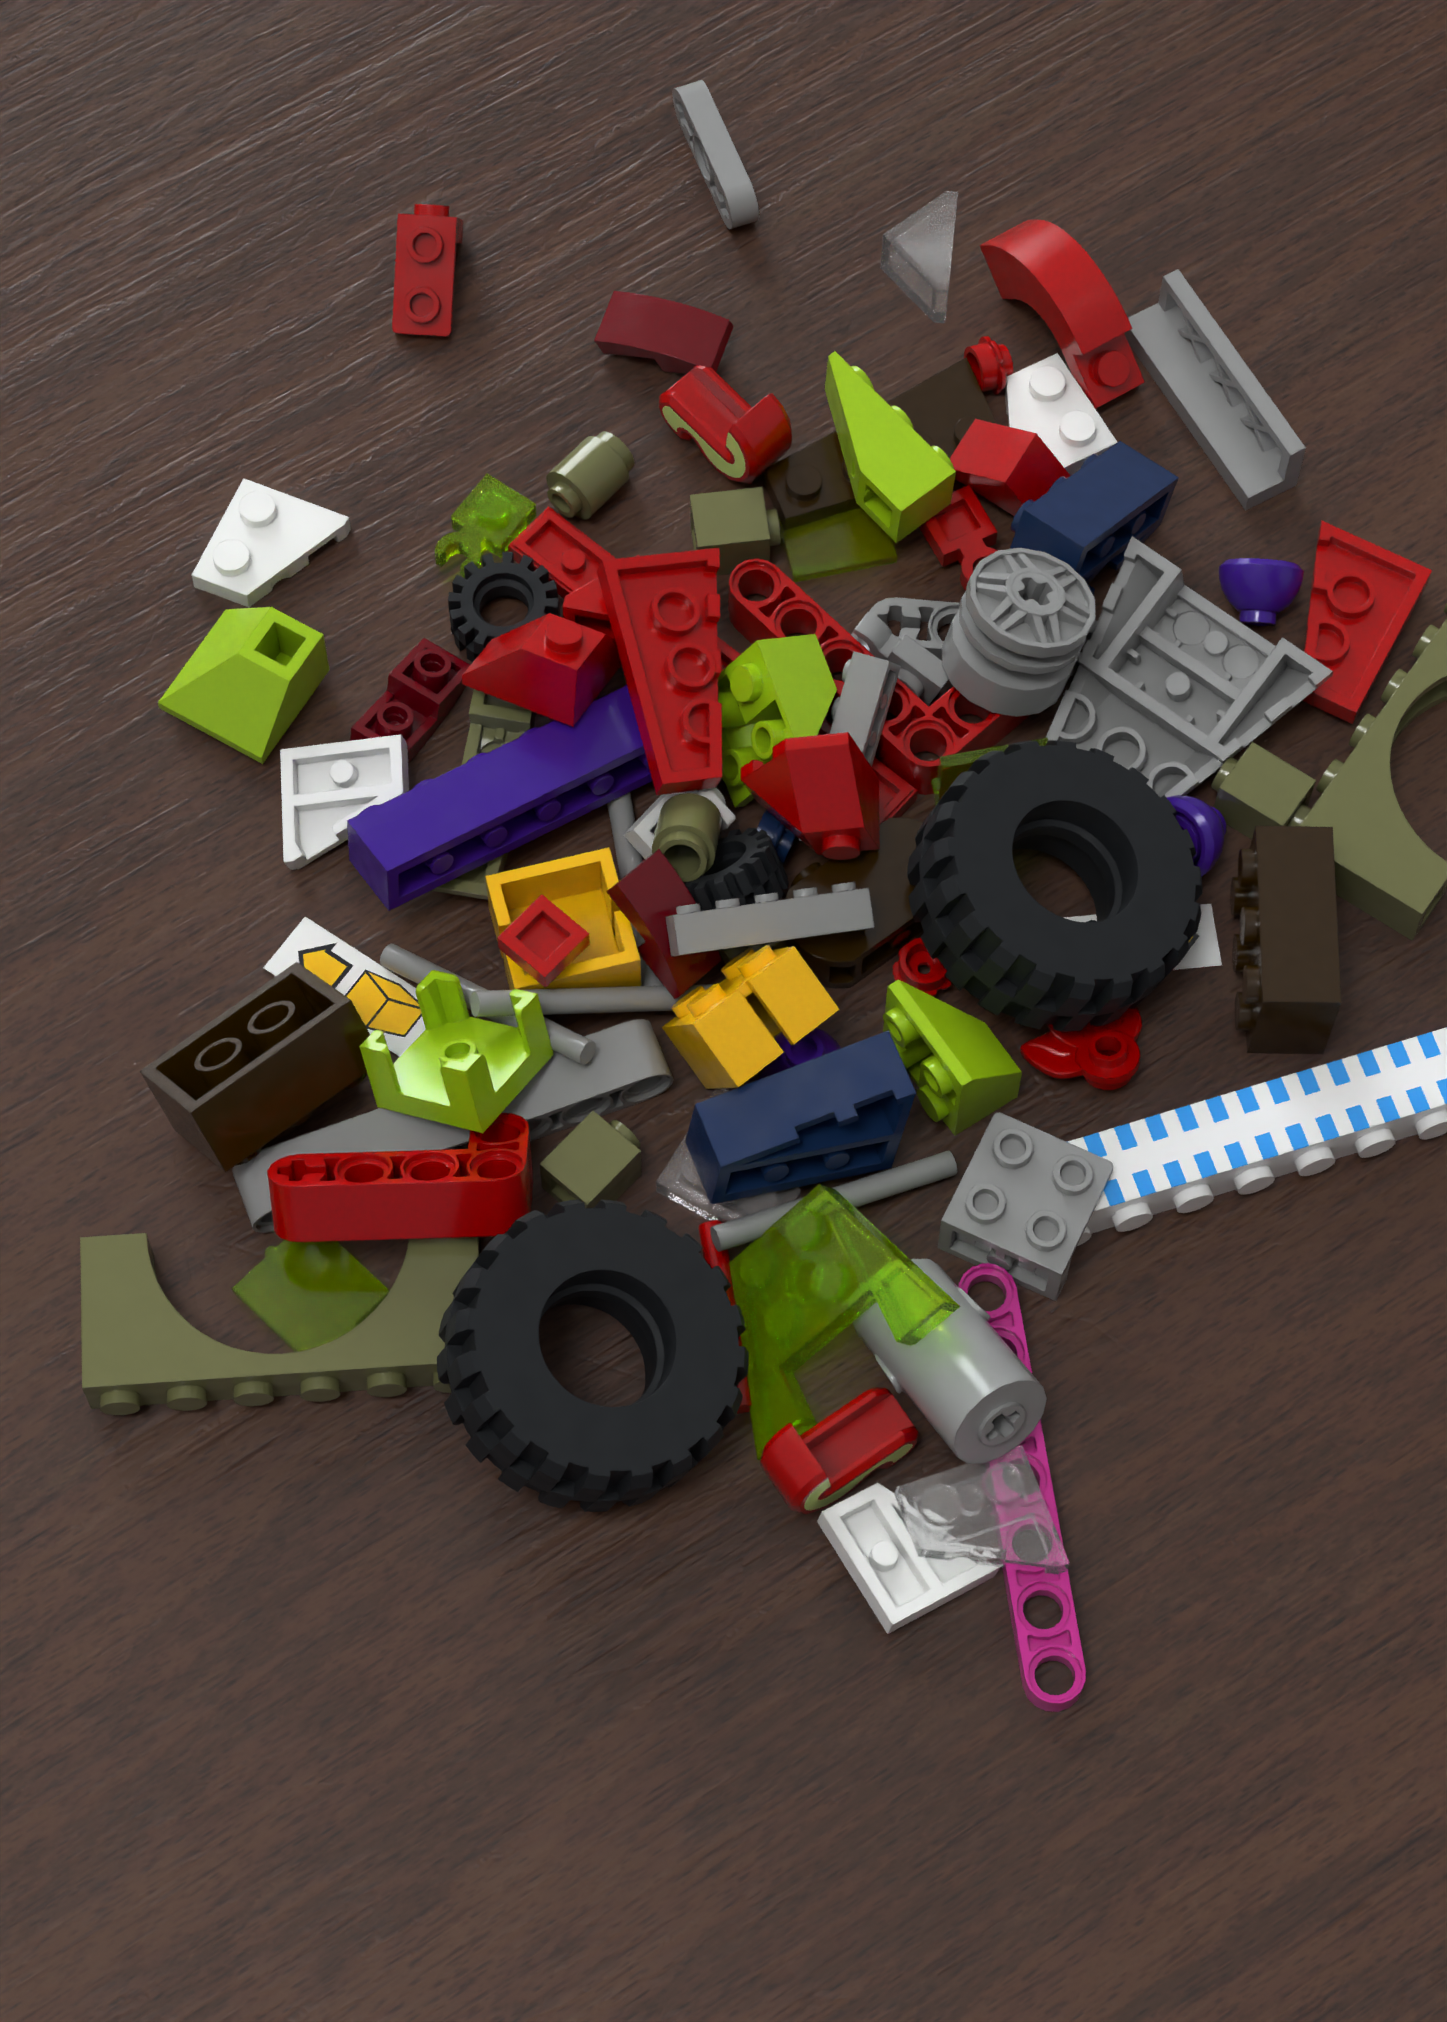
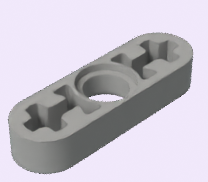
M699 80L673 88V103L678 122L726 227L733 229L758 221L759 208L752 183L705 82Z

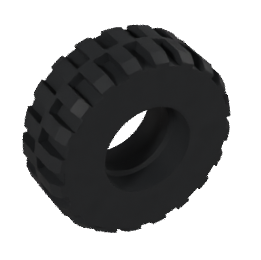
M1049 740L1045 746H1039L1038 741H1022L1009 744L1004 752L990 751L975 760L967 772H961L923 821L915 837L916 849L909 856L907 871L910 885L915 886L908 896L912 916L915 923L921 922L924 931L921 939L931 958L937 957L947 970L945 973L947 979L959 991L962 988L966 989L970 994L979 999L977 1005L995 1015H999L1002 1012L1014 1017V1023L1036 1029H1041L1044 1024L1053 1025V1030L1060 1032L1081 1031L1089 1022L1095 1026L1109 1024L1119 1019L1127 1009H1135L1179 964L1189 950L1188 941L1197 932L1201 918L1200 904L1196 901L1203 894L1200 867L1194 866L1192 858L1196 854L1194 844L1188 830L1181 829L1175 818L1177 811L1166 796L1159 797L1146 784L1149 779L1132 767L1128 770L1114 762L1115 756L1096 748H1091L1089 751L1076 748V743ZM1032 849L1055 856L1069 865L1081 877L1091 893L1096 908L1097 922H1077L1065 919L1040 905L1028 893L1019 879L1013 862L1012 850Z
M579 1199L556 1203L547 1215L534 1210L515 1220L505 1234H497L489 1242L462 1277L452 1293L454 1296L452 1303L443 1314L438 1334L442 1341L445 1342L444 1349L437 1356L438 1380L443 1384H450L451 1395L444 1402L452 1424L459 1425L463 1423L471 1438L465 1444L466 1447L480 1463L488 1458L499 1468L502 1473L498 1480L508 1487L519 1492L523 1486L540 1492L538 1496L540 1503L561 1509L570 1500L580 1501V1507L584 1512L608 1511L618 1501H622V1503L631 1507L650 1500L665 1487L671 1488L710 1453L723 1438V1429L735 1418L743 1398L737 1385L748 1375L749 1352L744 1346H739L738 1337L746 1330L744 1317L740 1306L737 1304L731 1306L726 1294L731 1285L719 1266L710 1267L699 1254L703 1247L688 1233L680 1237L665 1227L667 1219L648 1210H645L641 1216L626 1212L627 1206L623 1202L601 1199L594 1208L586 1209L584 1202ZM561 1305H585L599 1309L618 1320L633 1336L643 1357L645 1387L641 1397L631 1405L606 1407L586 1402L561 1386L549 1371L539 1344V1322L546 1311Z

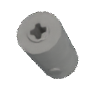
M911 1259L893 1266L878 1276L864 1291L855 1307L852 1323L856 1334L873 1353L896 1392L900 1394L904 1391L959 1459L968 1464L986 1463L1002 1457L1017 1447L1035 1429L1044 1413L1047 1397L1044 1388L987 1322L990 1319V1315L965 1291L959 1288L940 1265L930 1259Z

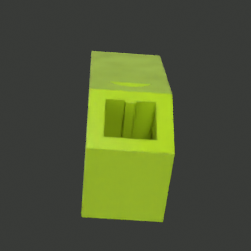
M836 351L828 356L825 392L856 503L895 543H898L951 504L956 471L950 458L941 448L935 445L930 446L914 430L909 417L901 408L895 405L890 406L874 390L869 377L862 369L857 366H850Z

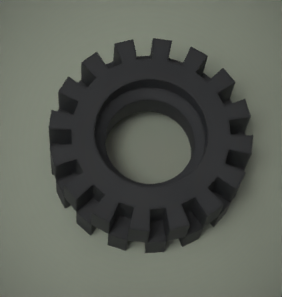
M502 552L503 562L494 563L492 553L482 556V568L478 569L474 562L471 561L464 566L465 578L458 574L452 582L453 592H449L448 596L451 632L454 634L455 644L461 652L466 648L468 660L473 662L491 639L548 613L560 617L557 587L554 580L549 581V571L543 565L534 571L533 559L526 555H523L520 564H514L513 552ZM510 597L524 602L528 608V613L521 622L502 627L485 622L481 616V610L486 603L493 599Z
M748 828L743 834L740 829L731 830L725 838H721L720 835L714 863L711 868L698 879L691 882H683L696 904L700 903L701 911L716 909L715 901L739 898L740 906L755 904L754 896L778 892L780 900L784 895L782 889L788 888L789 885L788 876L770 836L764 830L758 832L756 828Z

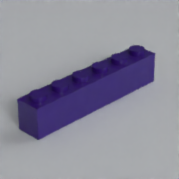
M627 684L593 701L573 727L554 720L542 727L531 728L519 738L488 753L477 754L465 764L434 779L423 780L411 790L380 805L369 806L357 816L347 820L349 861L388 911L653 781Z

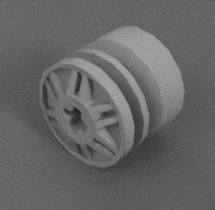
M1025 548L998 550L980 560L969 578L966 591L959 603V610L952 620L942 645V666L951 684L968 701L992 713L1018 717L1038 714L1055 704L1069 679L1076 663V658L1096 618L1095 598L1088 584L1068 563L1042 551Z

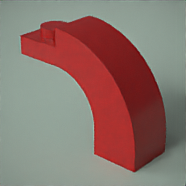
M1033 219L1027 220L979 245L1002 299L1021 300L1031 306L1041 316L1057 340L1071 374L1095 409L1145 382L1125 335V332L1133 328L1118 297L1093 259L1067 232L1051 222Z

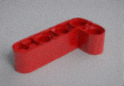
M501 1113L484 1133L470 1130L468 1149L296 1154L278 1159L267 1170L274 1231L280 1238L292 1242L496 1236L497 1234H505L515 1220L531 1212L534 1182L528 1121L523 1117L512 1113Z

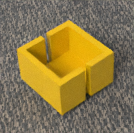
M609 847L485 876L488 907L496 938L541 894L589 933L590 945L546 988L500 950L501 957L504 958L505 973L510 990L641 986V959L631 923L606 892L619 881Z
M766 945L756 952L753 948H749L728 962L721 969L726 979L719 984H714L706 990L703 986H699L678 1000L671 1007L676 1017L665 1024L662 1029L706 1089L738 1088L784 1053L774 1039L775 1035L782 1032L788 1042L794 1045L840 1009L795 946L772 950L769 945Z

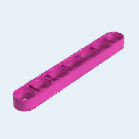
M982 1263L972 1266L963 1274L958 1287L968 1294L969 1289L974 1284L985 1281L992 1282L1002 1289L1005 1301L998 1309L986 1311L990 1315V1319L987 1322L1032 1373L1018 1292L1013 1277L1004 1268L996 1264ZM1040 1419L1035 1429L1017 1447L1002 1457L984 1463L1022 1686L1027 1698L1034 1706L1044 1711L1059 1712L1070 1708L1078 1701L1086 1681V1668ZM1015 1467L1025 1468L1036 1476L1038 1490L1032 1497L1024 1500L1012 1498L1005 1493L1001 1486L1002 1475L1007 1470ZM1035 1531L1048 1541L1050 1554L1042 1562L1036 1564L1025 1563L1014 1554L1012 1549L1013 1539L1019 1533ZM1038 1595L1054 1599L1061 1609V1620L1049 1629H1038L1026 1620L1023 1613L1024 1604L1030 1598ZM1048 1661L1063 1663L1071 1670L1073 1686L1066 1693L1060 1695H1050L1043 1692L1035 1680L1036 1669L1042 1663Z

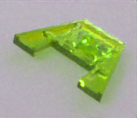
M820 1184L729 1263L735 1305L737 1304L741 1307L746 1330L740 1337L742 1346L749 1352L747 1382L751 1401L750 1413L757 1460H761L762 1451L766 1443L788 1423L793 1425L799 1435H802L817 1424L794 1376V1372L873 1304L878 1303L896 1342L909 1346L918 1343L960 1307L836 1189Z

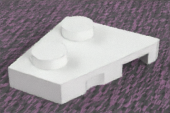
M1058 353L1007 376L1005 402L1009 427L1037 433L1070 475L1077 472L1092 454L1099 456L1117 443Z
M243 478L192 573L194 587L243 606L251 607L269 594L279 580L291 578L309 564L308 556L333 538L338 543L346 538L351 530L349 517Z
M401 734L280 749L284 863L290 870L301 869L348 840L347 820L357 816L369 806L380 805L409 791L407 742Z
M879 1483L821 1512L817 1523L887 1634L992 1579L1000 1569L995 1558L986 1552L980 1558L946 1536L949 1528L927 1514H919L912 1511L903 1498Z

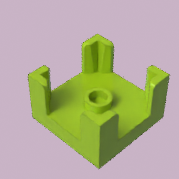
M431 970L417 985L415 991L426 1030L393 1064L384 1032L381 1030H374L359 1046L376 1104L379 1108L484 1133L554 1055L537 993L520 989H513L509 993L518 1027L470 1017L459 978L453 974Z

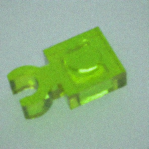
M486 474L451 515L452 528L458 532L449 533L438 541L435 547L436 564L442 567L451 556L455 554L465 555L468 558L460 566V575L465 578L464 566L473 561L478 569L482 567L481 556L486 550L501 558L503 556L502 552L508 550V545L536 517V504L491 475Z

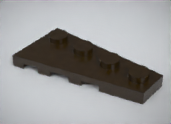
M967 357L887 401L890 406L895 405L901 408L909 417L914 430L930 446L935 445L941 448L949 458L975 419L996 423ZM836 430L768 467L764 472V485L774 508L777 510L784 531L862 509L855 500Z

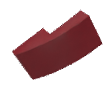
M614 291L594 341L604 354L653 358L664 372L687 374L697 365L711 367L716 372L734 326L729 319L693 306L648 295Z
M423 638L389 673L387 690L351 727L350 741L401 734L407 742L409 764L437 730L466 688L462 684V675L470 664Z
M660 849L648 856L606 891L645 940L637 947L639 955L674 999L681 996L722 960L719 950L671 957L665 917L677 915V906L696 904V902Z

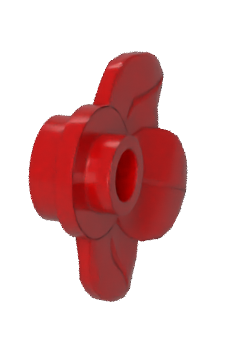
M1135 1008L1127 1009L1119 1019L1103 1026L1091 1025L1089 1022L1081 1031L1060 1032L1053 1030V1025L1047 1024L1049 1032L1027 1041L1020 1047V1053L1024 1059L1046 1075L1056 1079L1083 1075L1085 1080L1095 1088L1114 1090L1126 1085L1139 1068L1140 1049L1136 1040L1142 1030V1019L1139 1011Z

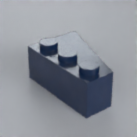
M1119 441L1099 456L1096 454L1089 456L1081 468L1070 477L1065 478L1062 476L1058 478L1049 491L1036 501L1027 500L1019 508L1011 523V531L1015 535L1010 549L1025 548L1052 555L1068 563L1089 584L1106 565L1115 571L1122 566L1124 553L1132 536L1144 543L1161 525L1179 477ZM1088 585L1094 595L1095 589Z
M888 1030L695 1104L685 1143L711 1205L892 1168L916 1091Z

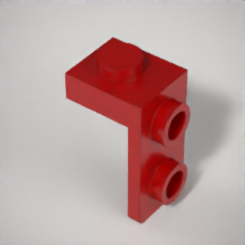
M414 204V214L398 213L392 330L395 333L443 337L450 336L452 333L456 244H462L463 220L458 217H449L450 206Z

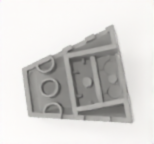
M1132 536L1124 553V561L1117 578L1111 584L1103 602V610L1090 640H1087L1079 658V667L1069 690H1066L1042 746H1045L1049 740L1076 743V748L1087 751L1091 748L1099 749L1115 756L1113 761L1129 770L1133 767L1149 779L1146 784L1159 797L1163 795L1166 798L1175 795L1186 796L1218 770L1228 758L1234 757L1332 677L1333 671L1283 637L1276 646L1184 585L1182 569Z

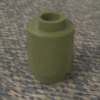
M602 431L596 437H586L547 474L546 481L549 487L547 495L550 502L566 517L572 518L576 516L581 519H589L628 482L629 471L635 465L633 455L628 447L612 433Z
M683 793L668 799L660 810L652 844V853L660 849L683 882H691L698 879L714 863L722 826L721 814L716 805L704 796L694 793Z

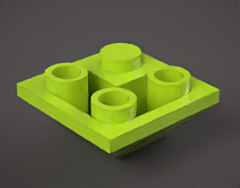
M273 607L226 609L158 702L159 708L263 764L329 672L324 635Z
M816 634L756 640L721 671L718 678V702L722 704V779L726 783L735 808L743 807L754 799L741 781V767L752 760L762 761L763 765L773 759V746L786 738L815 736L819 733L837 688Z
M899 979L888 985L885 1013L883 1014V1032L889 1030L906 1071L919 1087L916 1091L918 1099L925 1112L933 1121L939 1122L943 1120L953 1135L956 1136L1018 1097L1022 1071L985 1022Z

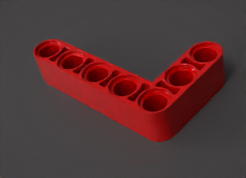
M758 558L745 560L738 564L731 572L728 598L730 622L751 644L756 640L782 638L791 633L816 634L831 674L843 672L845 663L852 658L853 651L875 657L784 572L768 560ZM751 594H760L767 597V599L751 601L745 597ZM897 678L888 712L896 716V718L885 721L875 758L917 789V794H936L951 784L961 772H965L975 760L986 754L1030 715L1015 717L992 713L968 701L954 686L928 706ZM833 679L837 691L827 712V715L830 717L833 703L837 697L841 696L844 682ZM965 714H973L982 718L983 721L968 723L959 717ZM928 751L933 752L940 758L934 761H924L914 755L918 752Z

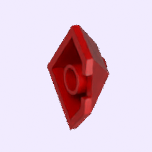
M548 613L491 639L463 673L462 684L573 727L621 667V661L615 639L611 636Z
M849 732L786 738L773 746V759L763 765L762 761L752 760L741 767V781L755 800L816 854L834 860H848L858 857L860 851L880 849L879 778Z

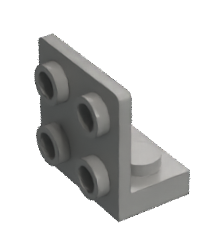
M995 1113L941 1220L938 1248L974 1265L982 1263L996 1264L1004 1268L1013 1277L1016 1284L1057 1301L1067 1280L1072 1255L1112 1174L1113 1163L1003 1113Z

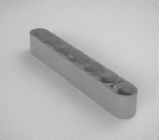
M636 1019L584 1036L596 1044L592 1059L585 1065L553 1051L554 1055L502 1113H512L528 1121L530 1141L580 1124L593 1110L598 1115L604 1116L658 1096L672 1085L674 1078L651 1023L645 1019ZM378 1108L264 1148L251 1161L234 1166L232 1173L252 1228L255 1232L260 1233L275 1232L267 1170L278 1159L296 1154L468 1149L470 1130Z

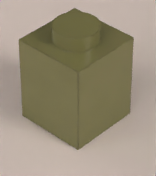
M762 487L690 495V530L693 550L720 548V568L717 571V576L731 574L734 568L745 560L758 558L770 562V546L780 545V528L777 510H766Z
M1252 742L1239 761L1233 757L1228 758L1218 771L1211 785V788L1218 792L1214 808L1220 811L1228 826L1252 840L1255 826H1288L1302 804L1309 805L1316 780Z
M593 1110L540 1163L542 1188L558 1202L579 1199L584 1202L585 1209L594 1208L601 1199L616 1201L642 1175L640 1142L624 1124L618 1120H612L608 1123Z

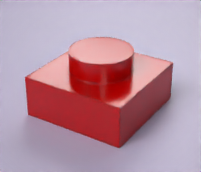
M542 894L497 937L498 948L545 988L590 945L589 933Z

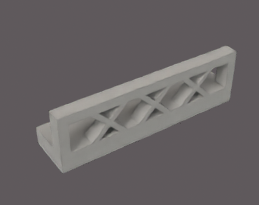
M1179 269L1164 275L1158 303L1128 317L1133 329L1125 332L1126 338L1132 350L1246 511L1296 486L1306 447Z

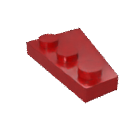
M1321 521L1317 538L1303 651L1332 670L1333 676L1303 699V702L1351 724L1354 723L1425 590L1432 573L1431 569Z

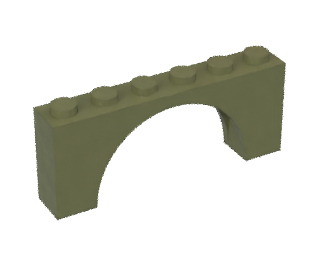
M1446 603L1445 608H1444V611H1443V612L1446 613V614H1447V603ZM1447 619L1440 629L1431 624L1425 630L1412 654L1418 660L1408 673L1402 669L1396 671L1380 699L1386 705L1377 717L1369 713L1364 716L1349 741V746L1353 747L1354 750L1344 763L1336 758L1331 762L1316 788L1322 795L1312 809L1302 804L1288 824V826L1333 827L1336 895L1412 941L1446 892L1447 861L1431 850L1406 820L1394 793L1391 780L1390 756L1391 748L1396 739L1414 719L1428 709L1447 701Z
M147 1233L80 1237L82 1389L91 1409L100 1408L101 1412L109 1415L133 1414L138 1412L142 1405L167 1404V1407L174 1410L190 1411L205 1407L207 1401L234 1399L236 1404L242 1406H261L271 1403L274 1400V1396L300 1395L302 1399L307 1401L323 1402L338 1398L340 1392L367 1390L369 1395L375 1397H393L405 1393L407 1387L433 1386L436 1391L451 1393L450 1384H443L438 1380L437 1356L445 1347V1342L442 1341L438 1334L443 1314L454 1299L453 1291L480 1255V1237L409 1239L403 1266L395 1283L379 1306L363 1322L333 1341L311 1349L283 1354H265L233 1348L215 1341L188 1323L175 1310L158 1283L155 1257Z

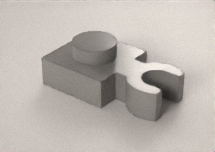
M870 612L865 614L851 634L875 657L900 665L898 679L928 706L949 679L942 666V660L907 634L902 639H899L892 633L884 621Z

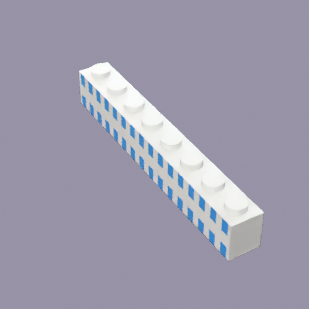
M1447 1027L1068 1141L1070 1144L1113 1163L1112 1174L1077 1246L1088 1241L1092 1236L1091 1234L1112 1227H1115L1119 1232L1130 1231L1151 1221L1154 1214L1174 1208L1179 1213L1196 1211L1210 1204L1214 1196L1237 1189L1241 1195L1255 1193L1271 1185L1276 1177L1298 1171L1300 1176L1314 1175L1328 1169L1335 1163V1159L1358 1153L1361 1158L1373 1157L1389 1150L1400 1139L1418 1134L1420 1139L1425 1140L1447 1133Z

